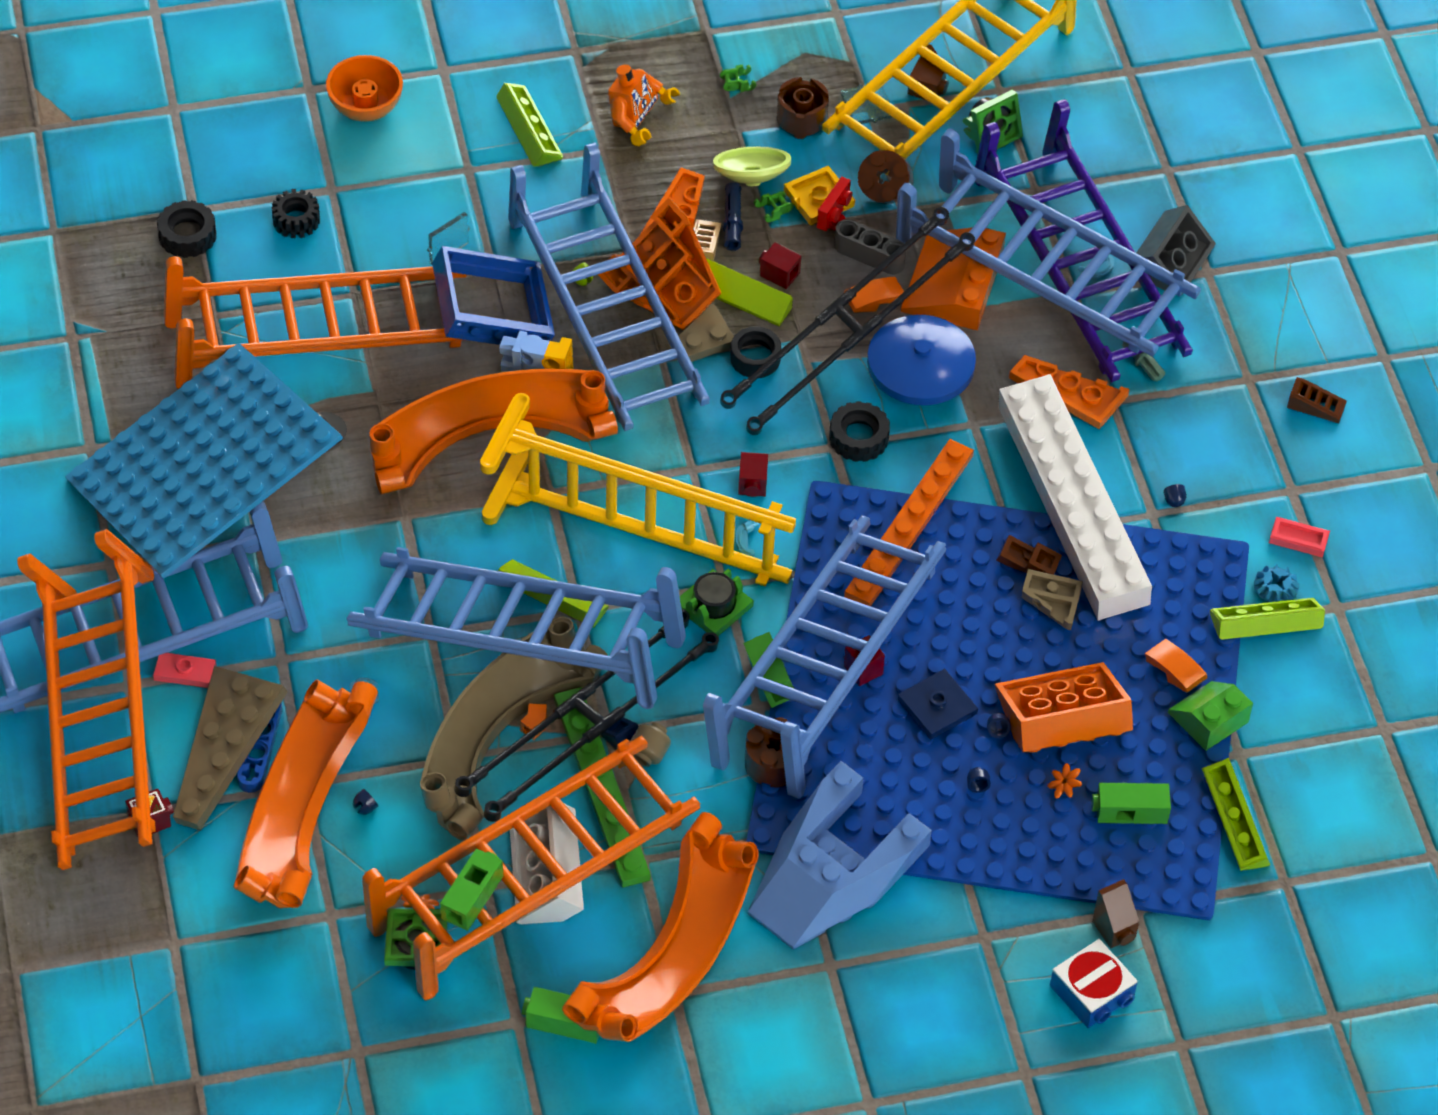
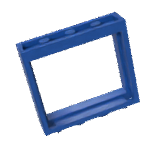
M446 246L440 248L432 265L446 337L500 345L503 336L517 338L519 331H524L528 335H537L542 340L552 341L555 333L540 262ZM452 272L523 283L532 323L459 312Z

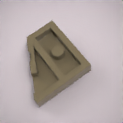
M711 304L678 335L691 362L731 349V342L734 337L715 304Z
M1028 569L1021 598L1065 629L1071 630L1083 581Z

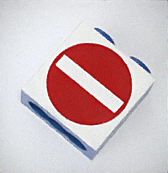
M1098 939L1053 968L1050 986L1084 1025L1089 1028L1095 1023L1101 1024L1105 1022L1112 1012L1119 1007L1123 1009L1129 1006L1135 999L1138 981L1106 945Z

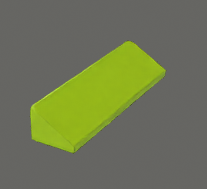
M504 83L496 96L532 165L536 167L561 160L563 155L527 88L524 85Z
M707 259L722 292L716 299L776 326L781 325L792 310V296Z
M513 559L498 569L501 572L555 580ZM524 591V594L548 605L552 597L549 594ZM564 597L558 611L582 622L592 602ZM603 605L593 625V628H595L600 619L608 610V605Z
M1314 598L1213 608L1210 609V616L1218 637L1223 640L1321 629L1324 626L1325 609Z
M1227 758L1202 768L1240 870L1269 866V859L1230 759Z

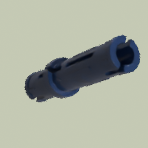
M730 182L725 186L724 246L730 251L740 249L741 232L743 230V221L741 220L742 187L736 182Z

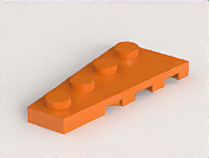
M681 167L655 211L668 198H671L686 214L692 228H694L705 176ZM651 217L641 234L653 223L654 220Z
M1027 355L1020 359L1009 374V379L1016 383L1051 374L1068 412L1097 429H1100L1128 397L1130 390L1122 386L1119 389L1108 386V382L1097 379L1093 381L1081 377L1082 373L1073 370L1071 372L1059 370L1057 365Z

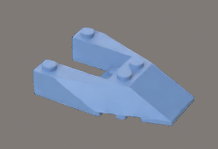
M842 761L820 782L784 831L748 910V914L792 949L825 933L826 929L833 925L851 919L855 913L865 908L873 907L930 846L932 830L910 813L903 818L866 859L830 833L828 829L862 794L863 777Z

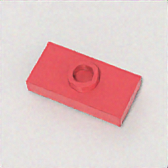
M164 653L158 657L153 677L154 681L208 688L214 666H217L215 659Z

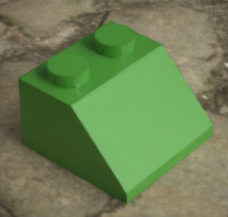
M1211 681L1168 709V713L1207 751L1249 723L1253 702L1234 684Z

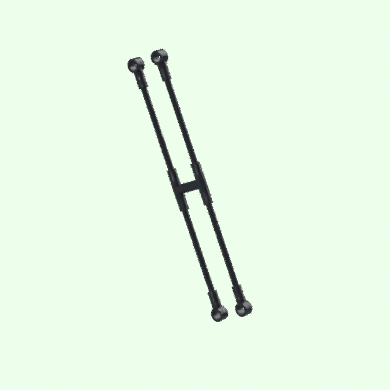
M944 207L936 208L933 216L918 229L919 231L852 289L849 288L815 317L813 323L748 379H743L732 390L724 391L720 398L722 407L726 409L733 408L736 405L737 399L751 388V384L819 325L822 326L836 314L854 333L841 344L838 350L778 402L770 405L758 416L748 419L746 426L748 433L751 435L760 434L763 425L778 413L777 410L845 351L851 350L880 325L883 318L944 265L952 262L962 252L972 250L975 244L974 235L968 232L963 233L959 238V242L944 254V258L879 314H875L866 323L861 325L844 306L856 297L857 292L922 236L928 235L938 225L942 226L947 223L949 211ZM943 214L945 218L939 219L936 215ZM968 239L971 244H964L962 240ZM729 396L733 399V401L726 402L724 398ZM757 423L759 428L753 429L750 424Z
M682 609L684 627L687 628L690 615ZM664 626L648 640L649 648L660 639L665 638ZM712 632L705 633L702 641L690 650L685 658L655 680L656 688L691 661H696L706 652L716 651L719 637ZM607 671L593 683H588L553 710V714L484 767L480 766L468 776L458 777L455 782V793L460 797L469 796L472 792V787L485 778L490 770L555 720L561 719L575 708L591 721L594 726L583 733L581 739L514 791H509L497 801L487 802L484 809V817L491 822L498 821L501 818L502 811L513 804L519 795L583 745L591 743L623 718L625 713L638 703L636 696L622 707L614 709L605 717L584 701L594 694L599 686L615 675L614 672Z

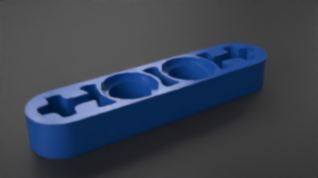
M282 702L267 724L271 728L270 732L260 735L252 750H263L265 752L264 756L254 759L248 754L237 772L238 785L244 792H257L264 784L282 715ZM251 768H254L255 777L251 781H246L250 777Z

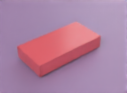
M1276 516L1269 543L1323 558L1330 531Z

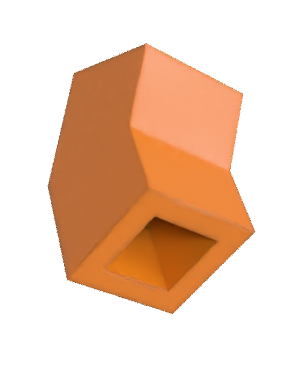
M529 703L528 714L520 721V731L527 734L547 718V704ZM546 728L533 737L532 740H535Z

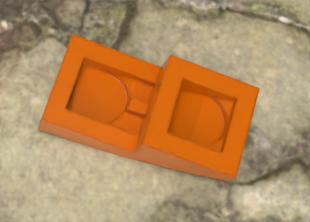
M896 277L871 280L856 293V297L849 302V305L854 313L875 312L880 304L892 303L904 291Z
M1164 639L1145 653L1146 662L1165 672L1167 682L1186 693L1208 678L1207 673L1187 653L1167 639Z

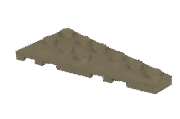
M214 666L173 815L177 824L201 831L286 696L287 690L284 685Z

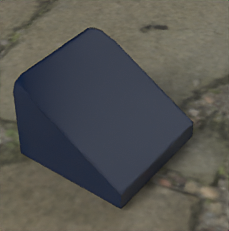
M623 717L602 733L601 736L617 750V744L625 739H628L630 742L639 726L637 723Z

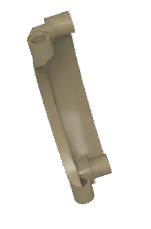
M564 616L554 618L541 644L569 649L576 635L572 620ZM533 632L520 641L529 642ZM583 645L581 649L584 652L607 655L602 648L596 645H589L586 650ZM502 653L483 669L463 690L448 711L435 735L424 765L420 787L425 806L430 811L436 813L438 823L453 837L462 841L466 840L483 820L484 812L478 801L477 784L472 787V792L469 796L460 797L454 791L456 779L460 776L470 775L481 766L486 752L496 737L513 720L528 710L529 703L540 704L553 698L556 693L580 687L583 688L588 683H592L602 670Z

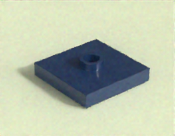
M946 669L935 673L898 694L897 700L930 740L978 713L977 706Z

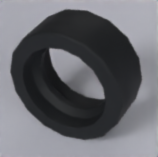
M763 327L742 329L734 335L731 342V364L741 375L750 377L781 350V341L774 332ZM749 345H761L769 349L772 354L762 360H752L743 356L740 350ZM781 359L759 378L769 376L776 371Z

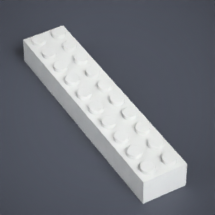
M1051 374L999 389V410L1079 581H1083L1082 588L1097 620L1150 605L1152 585Z

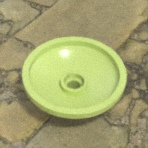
M771 147L736 148L722 152L713 159L714 169L719 174L735 182L745 183L747 186H759L762 182L770 181L785 172L791 165L789 153Z

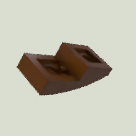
M1008 535L996 561L1024 573H1027L1028 569L1054 575L1062 555L1040 543L1032 547Z

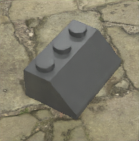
M1184 205L1164 211L1136 254L1172 273L1175 269L1184 273V279L1191 282L1216 243L1190 207ZM1150 276L1156 287L1166 290L1169 286Z

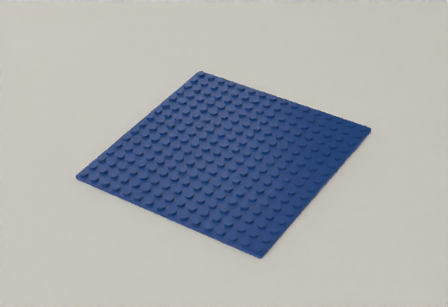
M813 481L811 483L787 619L848 535L851 522L854 519L858 521L861 515L869 517L871 524L864 534L881 539L911 494L824 481ZM944 499L910 550L925 554L930 545L934 546L937 541L946 544V552L935 566V574L931 580L926 579L880 646L881 651L885 655L883 675L861 686L855 683L814 742L807 762L804 765L806 789L800 799L788 795L787 786L776 788L770 787V784L763 782L761 784L757 783L746 841L753 842L758 848V853L774 855L784 831L820 782L842 761L863 777L862 794L828 831L864 859L910 813L930 828L932 833L930 846L903 875L1095 904L1098 890L1125 879L1136 910L1211 920L1215 907L1223 823L1202 768L1229 758L1231 735L1205 751L1168 713V709L1211 681L1230 683L1236 686L1240 638L1221 640L1216 633L1211 619L1210 609L1244 605L1249 544L1244 541L1123 524L1152 585L1150 605L1097 620L1082 588L1072 629L1067 630L1021 598L1027 573L996 561L1008 535H1011L1032 547L1040 543L1061 554L1062 557L1054 575L1079 580L1048 513ZM860 544L855 554L850 553L844 562L862 567L873 549ZM903 559L891 578L908 584L920 565ZM837 571L825 588V591L844 597L845 590L854 577ZM883 588L871 607L889 612L901 593ZM819 600L815 602L804 618L860 639L868 635L872 636L881 623ZM796 629L784 646L785 649L846 670L844 667L845 645ZM1164 639H1167L1187 653L1207 673L1208 678L1186 693L1167 682L1165 672L1146 662L1145 653ZM782 660L796 690L828 700L840 683L838 679ZM1104 662L1132 700V731L1123 732L1117 736L1097 737L1092 741L1072 742L1063 747L1053 746L1043 748L1038 752H1022L1014 740L1011 729L1009 734L1003 738L992 737L987 729V721L992 714L1002 713L1005 715L995 689L996 683ZM946 669L977 706L978 713L930 740L897 700L898 694L935 673ZM789 700L773 708L770 707L769 717L773 719L778 717L785 718L789 722L799 725L800 729L807 730L820 710ZM1000 720L996 721V729H1002ZM1066 763L1070 765V772L1073 769L1079 768L1081 772L1075 779L1081 781L1082 786L1072 789L1073 796L1071 798L1063 792L1056 799L1054 797L1056 789L1047 787L1048 783L1056 780L1052 775V771L1057 770L1062 773L1063 766ZM975 767L987 770L990 775L991 786L984 792L976 793L968 788L967 775ZM1099 783L1169 784L1171 811L1168 824L1098 823L1097 812H1092V794H1097Z

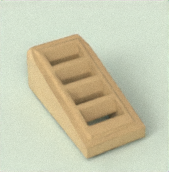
M696 219L693 230L697 239L702 240L699 243L705 257L714 261L722 223Z

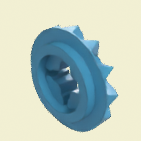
M1276 564L1272 568L1265 566L1262 571L1257 572L1254 588L1263 600L1277 602L1293 600L1298 593L1299 583L1297 582L1296 574H1291L1288 567L1282 569ZM1275 579L1277 582L1282 581L1281 587H1279L1277 584L1272 585V580Z

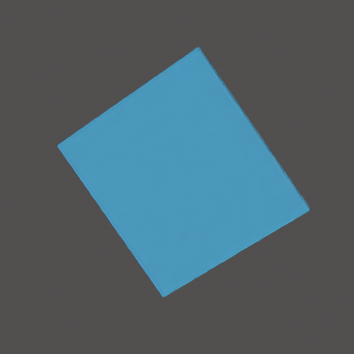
M238 343L234 347L229 348L225 354L212 364L207 365L194 378L185 382L181 388L169 397L164 398L155 408L142 415L133 425L120 432L107 445L98 449L94 455L76 466L65 478L164 579L337 444L343 437L247 349Z

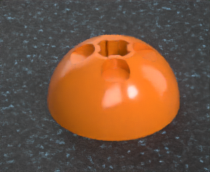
M359 55L347 58L331 69L327 76L326 89L331 103L342 115L355 121L369 122L386 116L395 108L402 94L403 78L398 68L390 61L372 55Z

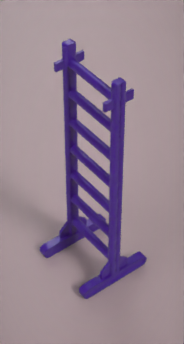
M1066 99L1054 102L1043 146V156L1003 170L1000 167L999 158L996 153L1000 138L999 126L996 122L984 125L975 164L976 168L1011 186L1007 180L1009 178L1067 160L1078 180L1030 197L1044 203L1084 189L1096 210L1071 219L1082 225L1102 219L1114 239L1113 241L1135 253L1071 145L1070 134L1066 128L1070 115V106ZM1007 200L1010 209L1020 226H1022L1029 217L1025 208ZM1053 224L1038 230L1034 227L1027 238L1041 262L1049 254V250L1042 239L1065 232L1066 230ZM1095 246L1057 259L1047 273L1059 292L1066 294L1070 289L1060 269L1093 259L1100 248ZM1130 272L1085 286L1075 300L1078 301L1121 286ZM1143 273L1138 282L1150 302L1112 314L1109 319L1119 324L1150 312L1161 295L1148 274ZM1166 307L1159 317L1168 333L1148 340L1159 347L1171 343L1175 350L1179 349L1183 358L1192 355L1193 349L1183 334V325L1180 320L1176 321L1169 308ZM1071 313L1099 361L1098 367L1102 374H1106L1111 383L1118 381L1121 375L1114 362L1137 355V353L1131 351L1128 347L1111 352L1107 345H1103L1096 331L1101 330L1100 328Z

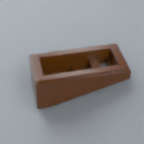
M1297 377L1287 408L1339 424L1347 400L1303 378ZM1320 402H1324L1325 406H1321ZM1331 405L1336 406L1334 412L1329 410Z

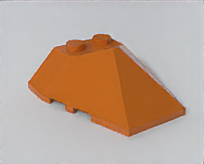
M668 198L650 216L654 220L653 223L632 245L672 324L685 330L722 292L688 217L671 198ZM624 252L621 255L613 254L608 260L619 256H623L625 254ZM630 265L598 274L615 293L640 286ZM646 296L631 300L640 307L653 312Z

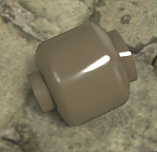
M652 722L651 725L641 724L630 740L631 742L642 735L648 742L646 749L633 756L643 766L650 767L651 764H659L671 745V740L666 734L667 729L656 722Z

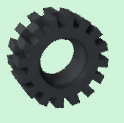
M291 189V194L284 191L283 197L278 195L276 201L273 200L272 203L274 228L276 227V231L278 233L282 232L285 237L291 234V238L296 239L297 234H300V238H304L306 232L308 235H311L313 229L317 230L318 224H320L317 198H313V194L310 192L305 195V190L302 189L300 193H296V189ZM292 211H302L305 213L298 217L287 215Z

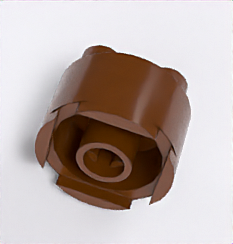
M796 77L783 83L779 89L776 116L781 128L791 133L796 139H804L808 135L821 131L822 124L828 119L829 94L827 88L821 82L812 78L810 81H804L802 77Z
M888 150L875 151L867 156L861 163L858 171V185L862 192L869 199L881 204L896 203L898 191L903 184L909 183L913 185L914 183L913 171L909 162L901 155ZM889 171L888 175L891 177V180L889 182L885 181L882 184V173L886 174Z
M781 717L775 718L776 720L784 723L788 721L787 719ZM758 725L748 731L745 745V769L749 777L756 783L761 784L763 782L770 784V787L776 788L786 786L780 733Z

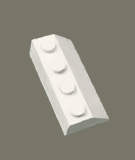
M565 804L567 808L572 812V814L576 817L575 808ZM551 806L524 821L566 873L580 866L578 838ZM514 828L510 829L513 876L531 896L557 879ZM582 882L577 883L518 919L516 923L563 922L584 910ZM515 897V905H516V904L519 903V901H518L517 898Z

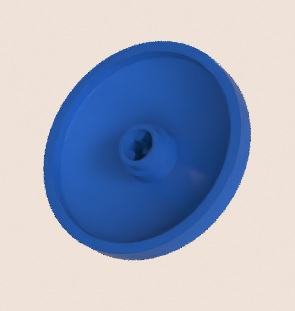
M929 315L904 316L882 326L871 339L867 357L869 374L874 383L890 397L913 405H935L955 398L970 384L976 364L975 350L968 336L953 323Z

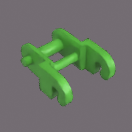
M743 64L735 65V68L721 71L720 78L726 82L723 85L724 90H740V92L755 89V80H752L751 85H749L748 80L739 78V76L749 74L752 70L751 66L747 65L744 70Z
M784 191L772 195L767 193L761 196V201L759 199L754 200V205L757 208L772 205L775 209L772 210L771 216L769 214L765 215L764 219L768 223L780 219V215L790 212L794 207L792 202L787 203L785 200L786 193ZM781 202L782 205L777 206L775 203Z

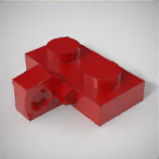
M841 176L818 209V229L827 231L829 228L835 231L837 223L846 220L842 212L844 210L843 207H847L852 199L853 193L850 191V179Z

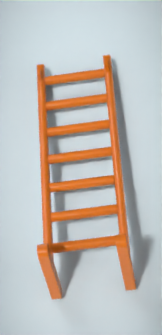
M173 256L166 260L164 320L166 327L176 328L174 378L177 389L192 379L193 369L204 368L213 360L220 358L229 348L236 345L218 344L210 296L240 295L248 343L241 345L254 357L450 342V348L461 347V341H464L463 339L446 337L444 328L420 330L410 282L435 280L433 266L202 283L193 276L183 277L184 269L180 257ZM452 272L453 279L466 278L467 276L466 274ZM400 284L410 331L380 333L370 285ZM360 286L370 334L340 336L331 293L332 287ZM320 288L329 337L300 339L291 290ZM280 291L289 340L259 342L250 293ZM200 300L207 341L204 339L194 340L193 321L187 318L181 319L182 306L193 305Z
M108 529L96 532L94 539L97 547L114 560V566L120 577V581L77 594L73 587L29 553L17 559L20 571L36 583V591L42 601L56 831H51L52 843L57 846L58 868L62 870L72 868L71 856L75 855L76 845L137 828L138 843L144 847L152 844V832L156 831L155 820L150 816L134 586L138 581L143 584L154 580V572L146 561ZM121 592L123 619L58 638L56 612ZM124 631V658L60 677L59 650ZM126 669L127 697L62 715V688ZM129 708L131 736L65 755L63 728ZM132 748L133 776L67 795L66 767ZM135 787L136 807H132L133 817L70 835L68 807Z
M642 735L631 742L625 739L617 744L616 751L400 880L389 879L384 882V877L376 868L370 869L363 875L362 884L367 928L374 937L381 936L386 932L387 909L394 906L401 895H403L441 943V945L435 947V941L427 932L418 935L413 941L416 986L418 993L424 1000H430L438 993V974L446 970L454 958L669 827L671 830L676 829L682 825V819L700 809V802L695 796L684 803L679 800L673 804L633 757L648 747V742ZM616 766L619 769L626 766L666 814L640 829L597 777ZM586 784L630 835L603 851L561 801L562 798ZM549 806L554 809L593 856L592 859L569 873H566L524 822ZM514 828L557 880L530 896L503 863L504 876L501 880L517 898L519 903L495 918H492L483 907L477 916L482 925L454 941L413 888L439 872L452 886L458 875L450 865L474 852L476 848L483 852L495 854L487 843Z

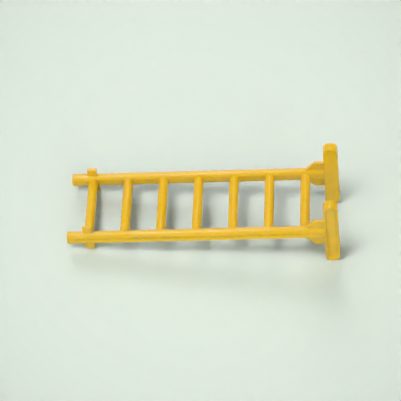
M977 0L958 1L849 101L839 103L835 107L836 112L822 124V131L829 135L835 128L839 131L845 125L878 149L895 152L906 159L1051 25H1058L1059 31L1069 35L1075 27L1076 0H1056L1050 11H1047L1032 0H1014L1041 18L1025 34L978 4ZM969 9L1017 42L999 57L951 24ZM945 32L991 63V65L974 80L929 50L926 46L939 34ZM919 54L966 86V88L949 103L901 69ZM894 77L941 111L923 126L875 92ZM868 100L916 134L905 144L901 142L894 147L850 117V115Z
M518 393L513 397L480 459L481 471L484 474L491 475L497 471L506 452L511 454L482 509V521L487 525H494L498 522L507 504L517 507L533 501L758 574L755 583L765 587L769 578L786 584L792 578V569L777 565L779 555L774 554L775 528L792 533L796 526V518L780 513L783 507L782 504L772 501L769 509H765L538 436L532 424L523 420L530 408V399L527 394ZM539 452L567 461V496L540 488ZM527 464H528L529 473H525V472H524V470H525ZM578 465L606 474V509L578 500ZM617 477L646 486L645 522L617 513ZM657 490L685 499L684 534L656 525ZM696 503L725 512L723 547L695 538ZM736 516L761 523L758 532L764 534L762 559L734 551Z

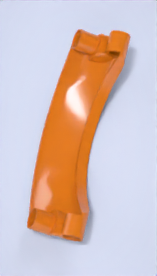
M578 369L509 371L465 380L437 390L408 404L374 425L369 432L373 468L379 493L382 495L412 487L425 466L444 449L470 435L496 429L513 397L518 393H524L529 396L530 408L523 420L530 422L533 427L557 431L585 442L618 434L615 415L612 410L608 411L609 401L605 393V376L596 370Z
M318 679L310 685L279 747L257 798L240 854L236 880L234 882L236 890L259 903L266 900L278 908H298L302 905L313 875L309 864V852L314 828L337 773L369 720L378 695V690L375 686L368 682L359 681L354 683L350 693L344 688L336 691Z
M700 813L681 841L679 874L673 903L667 920L652 947L632 968L613 979L596 983L580 981L563 1005V1013L584 1030L597 1031L606 1040L624 1042L633 1041L665 1019L701 982L722 950L741 910L755 865L758 861L757 846L753 842L735 841L732 835L719 834L722 829L720 820L711 813Z

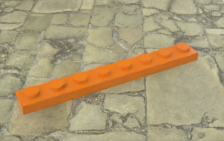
M949 439L881 540L910 549L972 459L974 450ZM873 549L861 568L891 578L903 559ZM854 577L845 590L844 597L872 606L884 587Z

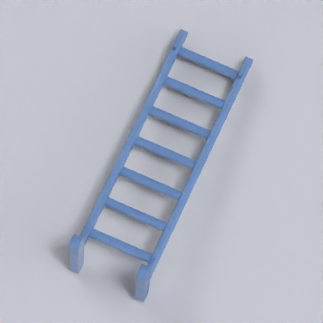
M947 129L941 137L939 187L946 193H951L952 191L953 193L942 207L946 208L950 214L974 182L999 194L969 233L974 235L975 241L1007 200L1032 212L997 258L976 246L970 251L962 252V254L1128 343V349L1138 354L1139 350L1153 357L1158 351L1159 346L1144 338V336L1175 295L1180 297L1184 293L1196 299L1200 294L1201 288L1185 280L1184 273L1176 269L1173 273L974 167L967 156L959 153L960 135L953 129ZM958 179L962 180L961 183L957 186ZM909 183L903 184L898 191L896 239L903 243L919 231L918 229L929 220L923 211L916 208L917 190ZM943 214L936 215L939 219L945 218ZM1044 218L1066 231L1036 271L1030 276L1007 264V262L1039 220ZM939 225L928 234L951 248L959 242L958 236L939 227ZM1077 236L1100 248V250L1068 292L1063 294L1044 284L1041 280L1073 238ZM968 239L962 240L964 244H971ZM1111 254L1134 268L1103 310L1098 313L1075 299L1108 255ZM1143 273L1169 285L1138 328L1132 326L1131 330L1109 319Z
M594 142L584 146L581 198L530 213L525 199V170L522 165L510 168L508 219L512 229L525 227L594 370L601 372L605 376V392L615 411L618 422L621 423L624 431L633 429L634 426L628 413L630 410L692 391L700 406L709 404L710 398L701 382L698 370L694 368L602 185L599 175L600 151L598 145ZM598 203L600 204L609 222L608 225L545 244L535 223ZM615 234L625 255L560 275L551 253ZM626 265L631 266L640 284L638 287L578 306L575 305L566 287V284ZM646 296L656 316L655 318L591 338L581 318L582 315ZM662 328L672 349L606 369L596 347L652 329ZM676 358L687 378V381L626 401L618 393L612 381L614 378Z
M263 501L249 511L253 524L243 527L235 538L198 551L166 576L168 577L193 568L213 621L183 632L164 579L154 569L153 581L143 584L138 581L134 588L151 582L153 583L172 633L170 637L142 646L138 636L139 662L264 617L278 620L287 616L293 632L298 633L307 629L308 622L291 568L289 566H282L276 569L274 574L279 590L268 594L263 599L246 553L252 554L261 550L267 567L275 568L282 563L271 519ZM233 553L254 606L224 617L204 563ZM120 579L115 580V581H112V582H109V583H106V584H104V585H107V584H110V583H113V582L120 581ZM121 592L56 612V616L71 611L78 632L87 630L89 626L82 607L112 597L119 618L123 619ZM42 607L0 621V674L7 694L0 697V713L12 708L14 713L26 710L24 704L48 696L47 681L20 691L18 690L1 639L3 635L30 626L46 670L44 629L41 623L43 621ZM94 640L84 642L83 646L90 665L62 676L124 658L125 653L101 661ZM72 685V686H69V687H66V688H62L61 691L64 690V689H67V688L76 686V685Z
M861 515L858 521L854 519L849 525L848 535L730 701L723 703L722 697L712 693H708L705 697L703 710L711 766L720 770H725L728 766L730 754L727 735L730 732L734 717L780 733L787 794L800 799L806 789L804 765L807 762L812 745L926 579L931 580L935 574V566L946 552V544L937 541L934 546L930 545L925 554L864 534L871 524L870 518ZM861 544L919 564L920 567L907 584L844 561L850 553L855 554ZM838 571L901 594L889 612H885L825 591V588ZM819 600L881 623L869 641H865L804 618L815 602ZM796 629H800L861 652L847 671L785 649L784 646ZM779 658L838 679L840 683L829 699L824 700L763 678L774 660ZM755 687L818 709L820 712L809 728L803 730L797 724L789 721L784 723L745 709L742 706Z
M397 547V554L383 552L380 557L381 566L395 568V571L375 607H364V613L350 611L347 617L349 626L368 629L370 637L381 638L382 631L612 671L624 682L634 684L637 702L645 709L653 708L657 700V691L647 634L644 630L636 628L643 612L654 621L663 622L665 638L669 646L680 648L686 638L676 573L668 567L660 569L656 577L657 589L650 588L643 595L411 557L409 556L408 549ZM413 572L434 575L410 621L382 617L404 577L413 579ZM446 577L473 582L449 628L422 624ZM485 584L513 588L489 635L461 630ZM524 591L552 595L529 642L501 637ZM564 597L592 602L569 649L541 644ZM604 604L632 608L609 656L581 651Z

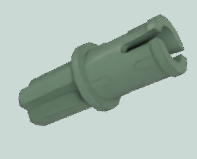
M1123 341L1122 346L1125 348L1129 344ZM1144 352L1132 356L1135 360L1134 364L1137 367L1140 366L1151 380L1157 382L1165 376V371L1152 356Z

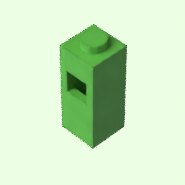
M770 632L743 643L753 667L773 640ZM776 658L763 678L794 688L782 659ZM763 690L771 708L790 700Z
M1099 783L1097 794H1092V812H1097L1098 823L1168 824L1171 811L1169 784Z
M476 848L440 902L441 919L468 931L504 876L503 860L492 852H483Z
M534 987L531 997H525L522 1015H526L527 1028L597 1043L599 1037L597 1031L582 1029L563 1013L562 1007L570 995Z

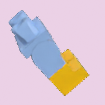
M519 331L517 338L503 336L499 347L500 354H503L501 371L574 369L572 339L562 337L559 343L542 340L539 336L528 335L524 331Z

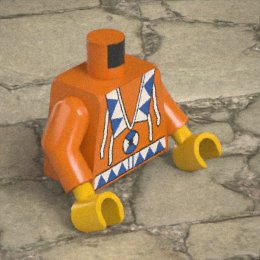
M621 65L616 69L618 77L608 91L611 117L614 126L621 127L626 133L629 132L631 134L633 145L641 146L646 144V140L651 139V134L646 128L637 130V128L657 101V94H660L661 102L668 105L676 103L671 96H679L680 92L674 87L669 89L663 88L661 82L642 69L635 70L631 69L630 65Z

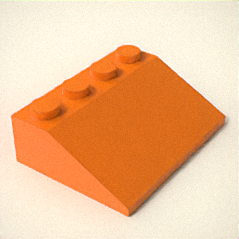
M972 228L947 231L960 238L963 233H969ZM985 228L975 241L974 246L997 258L1004 250L1006 233ZM927 235L909 287L944 258V254L951 247ZM961 253L903 301L901 312L911 315L935 316L947 320L956 326L978 331L997 272Z
M1104 662L995 684L1005 716L1010 721L1012 735L1022 752H1038L1043 748L1063 747L1072 742L1092 741L1097 737L1117 736L1123 732L1133 730L1132 700Z

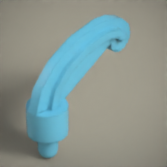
M1108 255L1105 259L1106 262L1102 263L1092 278L1104 277L1111 271L1114 266L1112 256ZM1079 266L1078 270L1083 272L1086 267Z
M749 520L737 528L735 538L741 553L754 556V550L748 549V533L754 531L755 527L760 523Z

